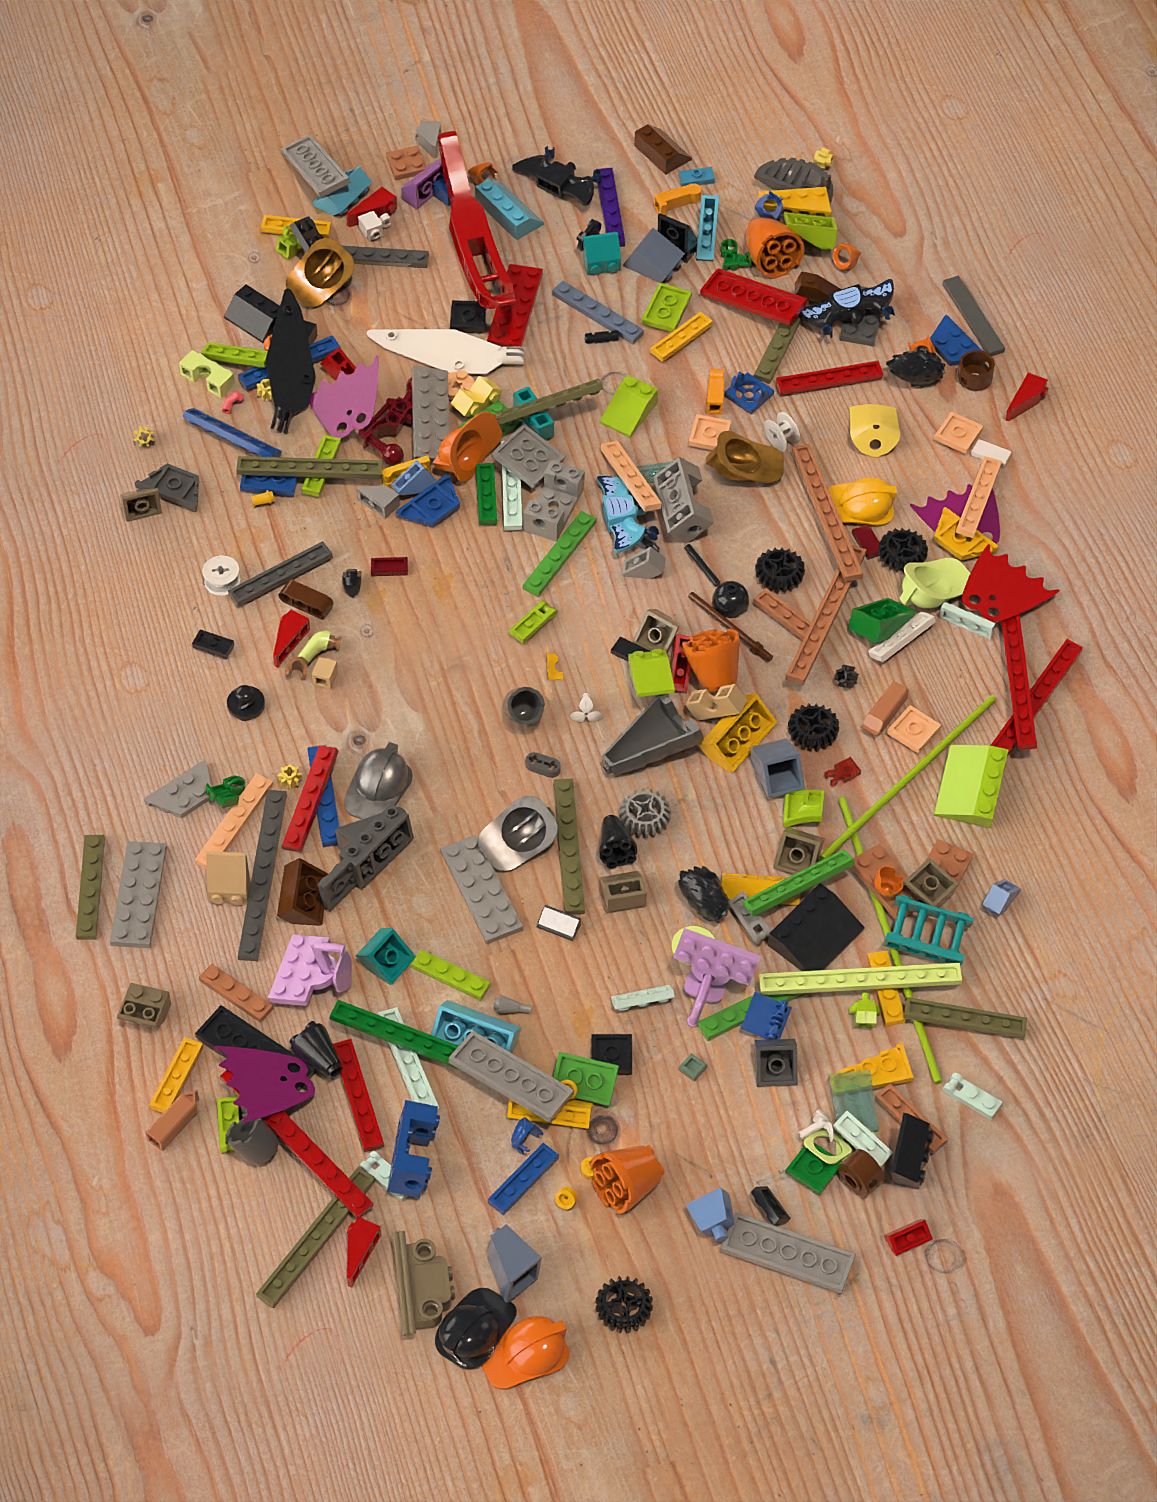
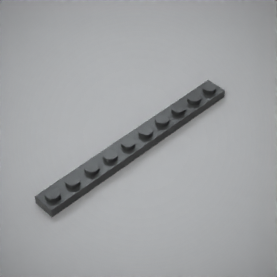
M267 790L238 951V960L258 962L287 791Z

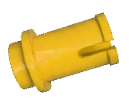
M266 490L267 492L252 495L253 506L267 503L272 504L271 502L275 501L272 491L268 492Z

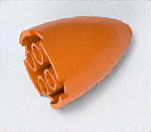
M765 217L754 218L748 223L746 229L747 248L754 264L766 277L779 278L788 275V271L793 269L796 264H800L804 255V244L791 228L777 220Z

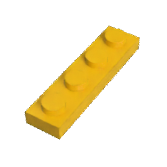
M264 215L261 232L283 234L284 227L300 219ZM313 220L318 232L324 238H329L332 228L331 222Z
M700 311L652 346L650 353L664 362L713 326V321Z
M888 951L868 953L867 958L870 968L892 967ZM876 989L885 1026L905 1024L906 1019L904 1018L898 989Z
M186 1037L183 1038L149 1104L150 1109L164 1113L178 1098L204 1048L203 1043Z

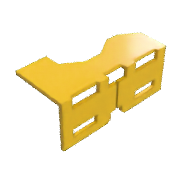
M547 646L548 680H563V672H558L555 668L558 656L555 653H548Z

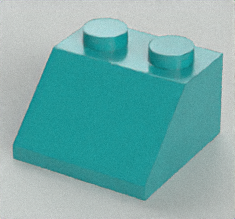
M618 232L583 237V261L587 275L621 271Z
M380 928L356 954V957L369 972L389 985L394 983L416 957L393 928Z

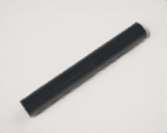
M687 544L684 547L687 553L715 587L719 586L720 580L694 548Z

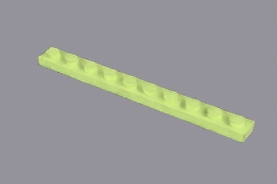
M960 963L759 974L760 994L762 995L962 984Z

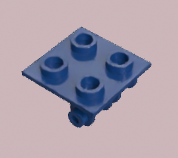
M754 992L741 1029L766 1040L780 1039L792 1007L788 1006V1002L784 1000L778 1002Z

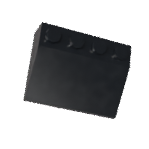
M819 883L769 933L768 946L801 971L825 970L865 927L835 893Z

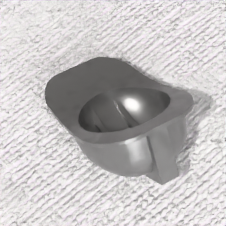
M389 742L385 749H375L366 754L360 761L345 795L344 803L348 814L359 819L380 814L391 803L396 805L399 798L411 784L412 770L406 764L404 758L398 754L397 744Z
M524 796L518 798L481 831L478 837V846L495 869L500 871L512 870L553 843L558 833V824L554 818L555 814L550 807H546L537 797Z

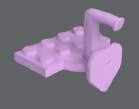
M684 928L673 958L692 965V973L688 974L684 989L686 993L697 999L692 1013L687 1019L688 1025L691 1027L697 1026L705 1001L718 1003L722 1000L725 992L724 984L729 979L750 985L761 956Z
M292 935L269 993V1002L307 1006L313 990L323 989L329 985L335 987L337 992L349 990L351 987L352 960L348 951H345L346 944L331 943L328 937ZM328 952L340 953L337 964L335 959L328 955Z

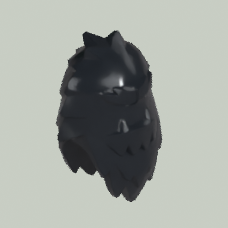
M917 347L915 351H906L903 354L893 355L894 359L886 362V365L892 369L890 372L901 380L911 383V387L931 386L940 378H943V374H946L944 370L946 364L935 353H930L927 350L923 351Z
M694 866V871L688 869V872L680 871L679 888L689 905L705 920L710 922L716 921L717 923L722 921L728 915L730 899L725 894L716 873L711 872L705 866H702V868Z

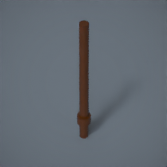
M691 592L688 597L723 626L727 629L736 630L739 638L750 646L755 654H760L768 662L773 659V655L765 650L760 642H755L696 593Z

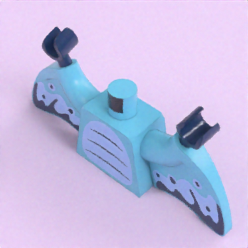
M605 475L597 476V483L604 492L602 496L603 512L608 532H613L615 536L614 552L619 553L634 547L644 538L645 534L649 535L650 540H657L659 531L656 526L646 529L645 526L637 523V515H645L646 512L643 511L639 504L634 505L632 494L622 479Z

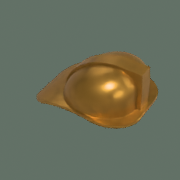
M330 238L320 239L311 245L299 263L289 273L286 279V288L291 289L294 296L307 307L320 306L349 280L354 270L353 257L335 240Z
M723 431L718 435L717 446L706 456V465L713 467L720 476L729 480H752L773 483L783 476L784 455L774 447L751 441L732 431Z

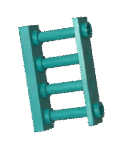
M905 895L897 896L893 906L899 907L894 930L891 933L887 932L883 946L944 964L960 963L961 966L965 955L960 953L959 947L964 928H970L974 918L969 917L968 914L963 912L955 913L917 902ZM907 910L919 913L911 938L903 937L901 934ZM926 915L938 918L932 943L930 944L923 943L920 940ZM945 921L957 924L952 946L949 950L941 948L939 945Z

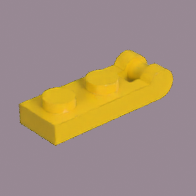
M428 455L383 469V485L389 488L392 487L391 484L416 460L431 472Z

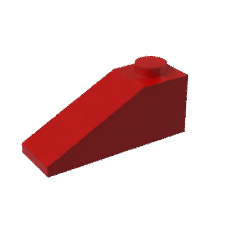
M384 187L379 188L346 213L347 226L359 225L358 216L372 211L375 212L378 218L385 213H388V215L393 213L397 209V196Z
M340 347L327 355L320 363L334 380H337L340 371L346 375H351L356 369L355 365Z
M1028 372L1007 409L1006 421H1011L1039 404L1042 397L1045 398L1049 388L1046 387L1048 380Z
M292 609L280 619L273 654L274 665L277 668L310 631L309 618Z
M677 634L673 641L670 669L675 691L687 693L691 665L684 653L682 643L690 641V636Z
M359 1216L355 1222H351L347 1230V1283L351 1288L382 1236L379 1225Z

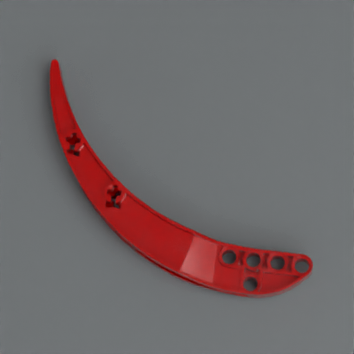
M456 131L438 134L439 151L451 202L449 230L469 287L477 302L484 308L495 309L504 305H514L516 300L513 284L499 256L484 207L471 195ZM484 254L491 274L480 276L473 257ZM495 281L501 295L491 296L484 283Z

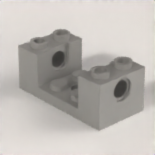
M678 457L654 476L658 497L662 502L661 509L668 534L688 543L714 524L710 509L695 502L692 487L702 482L698 466Z
M551 460L544 472V487L537 501L530 499L523 512V531L557 542L584 490L585 471ZM555 505L558 508H550V506Z

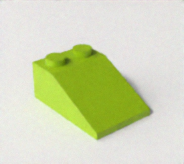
M784 212L785 225L796 234L822 250L835 249L838 231L835 218Z
M627 375L613 395L600 420V424L631 437L658 403V389Z
M653 649L650 652L635 651L633 654H628L629 673L637 697L675 693L666 650Z

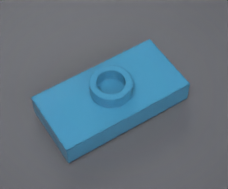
M712 167L679 171L682 187L689 184L704 185L715 183Z

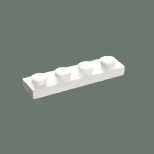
M921 611L902 626L890 639L882 641L869 650L870 657L882 663L888 660L889 657L936 622L934 616Z

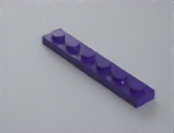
M613 167L601 168L599 170L600 174H603V178L597 184L606 233L618 232L620 247H625V236Z

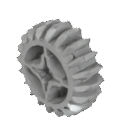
M643 788L641 792H638L635 789L634 795L628 793L627 798H623L619 806L620 821L627 830H630L631 835L637 833L639 838L643 834L647 838L648 834H651L655 837L656 832L662 833L663 828L666 829L671 819L670 804L666 801L665 796H660L659 791L653 793L652 789H650L649 792H645ZM654 807L660 812V815L656 813V810L653 809ZM630 812L634 813L636 819L631 816Z

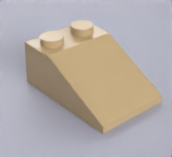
M206 851L207 894L209 902L214 904L247 905L251 881L246 853Z

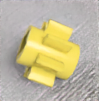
M822 148L821 151H816L814 162L820 168L826 169V166H831L834 155L830 154L831 150Z
M263 379L260 384H257V396H262L263 401L273 399L269 379Z
M139 425L140 430L133 431L134 434H137V437L133 440H138L140 447L142 443H146L149 446V441L155 440L151 437V434H154L155 431H150L149 425L146 428H142ZM143 431H144L145 434H147V433L149 434V435H147V439H146V440H144L143 437L140 438L141 432H143Z
M291 764L284 768L281 767L282 773L278 774L281 786H286L289 789L299 786V780L303 779L302 773H299V767L295 768Z

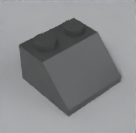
M754 1040L756 1085H798L796 1040Z

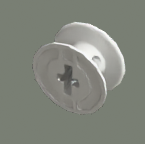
M779 412L777 424L771 420L764 422V431L767 439L774 448L781 452L787 449L786 440L793 444H797L800 441L799 429L788 414Z
M216 556L209 559L203 566L202 573L205 578V588L214 595H228V590L239 585L241 582L238 563L231 557Z

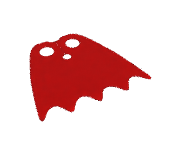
M988 544L969 575L963 591L962 602L970 609L980 611L985 619L991 622H998L1035 607L1057 594L1060 590L1045 589L1043 587L1044 577H1027L1025 565L1012 567L1008 563V554L994 556L991 554L990 545ZM977 595L981 598V601L978 604H973L969 601V597ZM994 595L996 599L990 600L989 596ZM996 607L1000 611L999 615H989L988 609Z

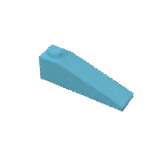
M702 195L696 260L714 261L719 196Z

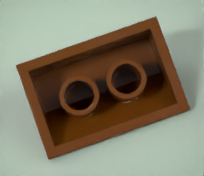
M647 124L635 131L634 146L665 175L692 160V157L660 128Z
M301 858L284 865L277 916L291 924L321 926L323 924L325 908L318 884L328 873Z

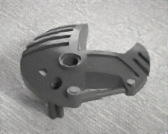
M780 158L776 162L772 160L763 164L754 175L755 179L774 190L826 187L830 204L833 199L831 175H828L822 168L810 161L806 163L803 159L798 161L796 158H790L789 160ZM784 209L776 220L780 222L781 218H783V221L785 223L783 216L784 212H793L791 210ZM765 210L769 213L774 212V210ZM799 211V213H797L810 215L809 212Z

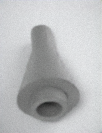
M500 994L499 998H495L493 1009L497 1010V1014L515 1013L517 1011L531 1013L532 1005L520 1004Z

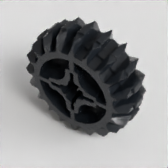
M903 527L900 530L894 528L893 532L888 531L886 535H883L882 540L879 542L878 555H880V561H883L884 566L889 565V570L894 568L896 573L899 570L905 573L904 567L907 563L925 562L928 555V546L926 545V540H923L922 535H917V531L911 532L910 528L904 530Z
M774 547L773 551L767 549L766 553H762L758 557L755 565V575L758 578L759 584H763L764 588L769 587L770 591L775 589L777 593L783 590L786 593L787 589L792 591L794 586L798 587L800 582H802L805 575V564L801 556H797L796 551L791 553L790 548L784 550L781 547L780 550H777Z
M817 702L814 706L808 703L807 707L801 705L800 709L795 708L794 714L790 715V720L788 721V733L791 735V740L796 741V746L802 744L803 749L809 747L810 751L813 748L819 751L820 747L826 749L828 745L833 744L839 733V721L836 719V713H832L831 708L825 709L824 705L819 707Z
M619 1276L616 1282L611 1278L609 1280L610 1285L604 1283L603 1290L599 1289V1297L595 1300L597 1304L596 1312L599 1313L598 1318L600 1320L604 1319L603 1324L605 1326L611 1324L610 1329L612 1331L618 1327L620 1333L623 1331V1328H627V1332L630 1333L631 1327L638 1330L639 1324L645 1325L646 1319L651 1317L650 1312L653 1311V1305L651 1304L653 1298L649 1296L650 1290L645 1289L644 1282L638 1285L637 1278L630 1281L629 1276L626 1277V1280H622ZM619 1293L616 1298L608 1301L614 1294ZM622 1298L624 1300V1303H626V1310L625 1306L622 1305ZM641 1307L638 1312L630 1316V1312Z

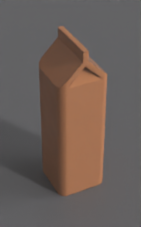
M892 681L867 714L861 728L876 736L882 733L908 699L909 689Z
M198 1090L192 1093L181 1094L146 1131L147 1140L152 1145L163 1151L197 1114Z

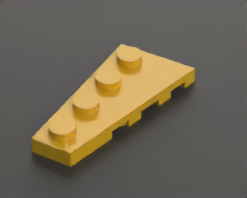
M826 187L771 191L783 199L782 211L784 209L791 210L793 213L806 211L812 215L825 213V216L831 217ZM769 191L759 192V199L763 195L769 194ZM768 199L764 202L763 208L775 211L777 203L772 199Z
M899 1043L895 1048L886 1049L873 1058H866L862 1060V1063L855 1066L851 1065L829 1075L828 1080L833 1097L882 1088L889 1084L897 1085L912 1082L914 1077L903 1043Z

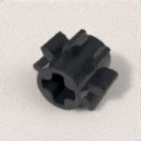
M842 665L841 669L836 670L835 680L839 682L838 686L851 688L853 684H857L859 674L854 671L855 667Z

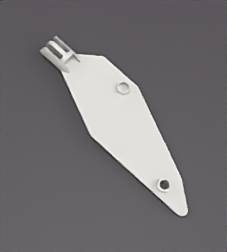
M455 329L367 331V336L383 348L436 369L447 370L448 373L464 370L467 374H488L501 364H524L525 347H500Z

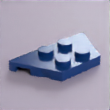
M948 315L943 317L930 337L935 351L949 366L959 365L961 357L966 352L972 350L982 351Z
M447 473L398 509L396 516L434 527L459 509L460 501L458 496H456V490L454 485H452L450 474Z

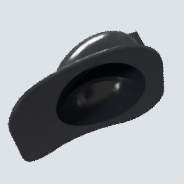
M489 1288L472 1290L443 1318L435 1335V1345L438 1352L463 1369L471 1370L482 1366L491 1357L501 1338L515 1320L517 1315L515 1305L511 1301L507 1304L501 1295Z

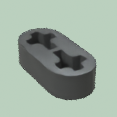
M536 752L526 756V768L529 771L550 778L557 777L560 774L561 765L557 759Z

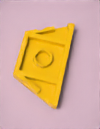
M943 508L942 516L933 539L935 542L961 561L980 556L988 544L990 545L991 553L998 551L999 546L978 530H976L974 538L956 533L961 518L948 508Z

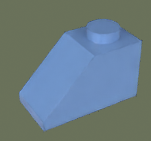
M416 460L391 485L399 495L416 494L430 487L436 479Z
M1005 879L992 885L983 905L987 907L989 912L1001 914L1008 909L1021 891V888Z

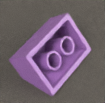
M441 158L435 160L422 172L415 175L412 180L403 185L401 188L403 201L418 209L433 197V184L444 176Z

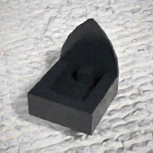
M347 569L342 575L343 587L352 598L357 595L361 587L362 572L357 571V569Z

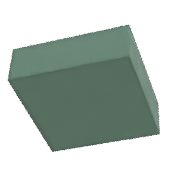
M691 1053L679 1066L678 1070L695 1082L707 1069V1064Z

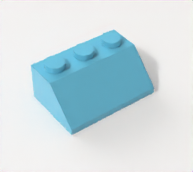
M360 166L344 172L349 177L351 183L347 184L344 188L330 193L328 196L322 198L318 196L312 204L332 216L336 214L342 215L348 210L347 206L349 204H354L358 200V196L364 194L369 189L368 186L372 181Z

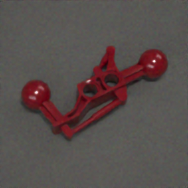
M412 377L407 381L406 388L408 392L404 398L399 396L397 399L387 398L386 404L372 417L370 423L358 432V436L364 439L363 448L366 449L370 445L379 451L382 460L389 466H395L402 462L404 458L403 449L397 444L387 445L377 437L388 434L397 436L405 423L413 424ZM389 409L386 416L378 420L385 413V411Z

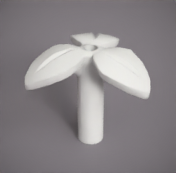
M588 693L583 694L579 705L582 712L575 711L570 715V718L577 722H583L585 717L590 722L603 718L600 712H591L593 703Z
M818 1109L816 1111L817 1114L813 1118L815 1123L799 1131L798 1134L801 1139H804L816 1131L825 1128L829 1133L830 1142H832L834 1137L833 1126L829 1122L826 1113Z

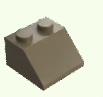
M787 827L783 831L773 868L796 874L816 864L819 860L825 838Z
M931 858L927 859L903 882L921 900L934 907L942 906L955 893L959 885L956 880Z

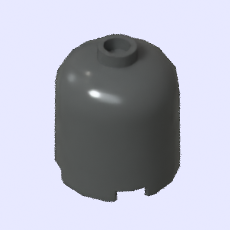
M518 687L507 693L503 700L505 715L515 723L530 725L536 723L542 717L545 702L538 690L531 687Z
M248 1112L244 1113L242 1116L245 1118ZM261 1118L249 1122H242L243 1119H241L238 1123L234 1121L226 1134L228 1144L249 1163L262 1164L274 1157L278 1148V1137Z

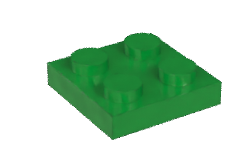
M814 1143L815 1148L819 1152L828 1156H834L830 1152L826 1151L825 1149ZM804 1145L786 1168L785 1173L820 1196L838 1173V1165L842 1160L836 1164H828Z

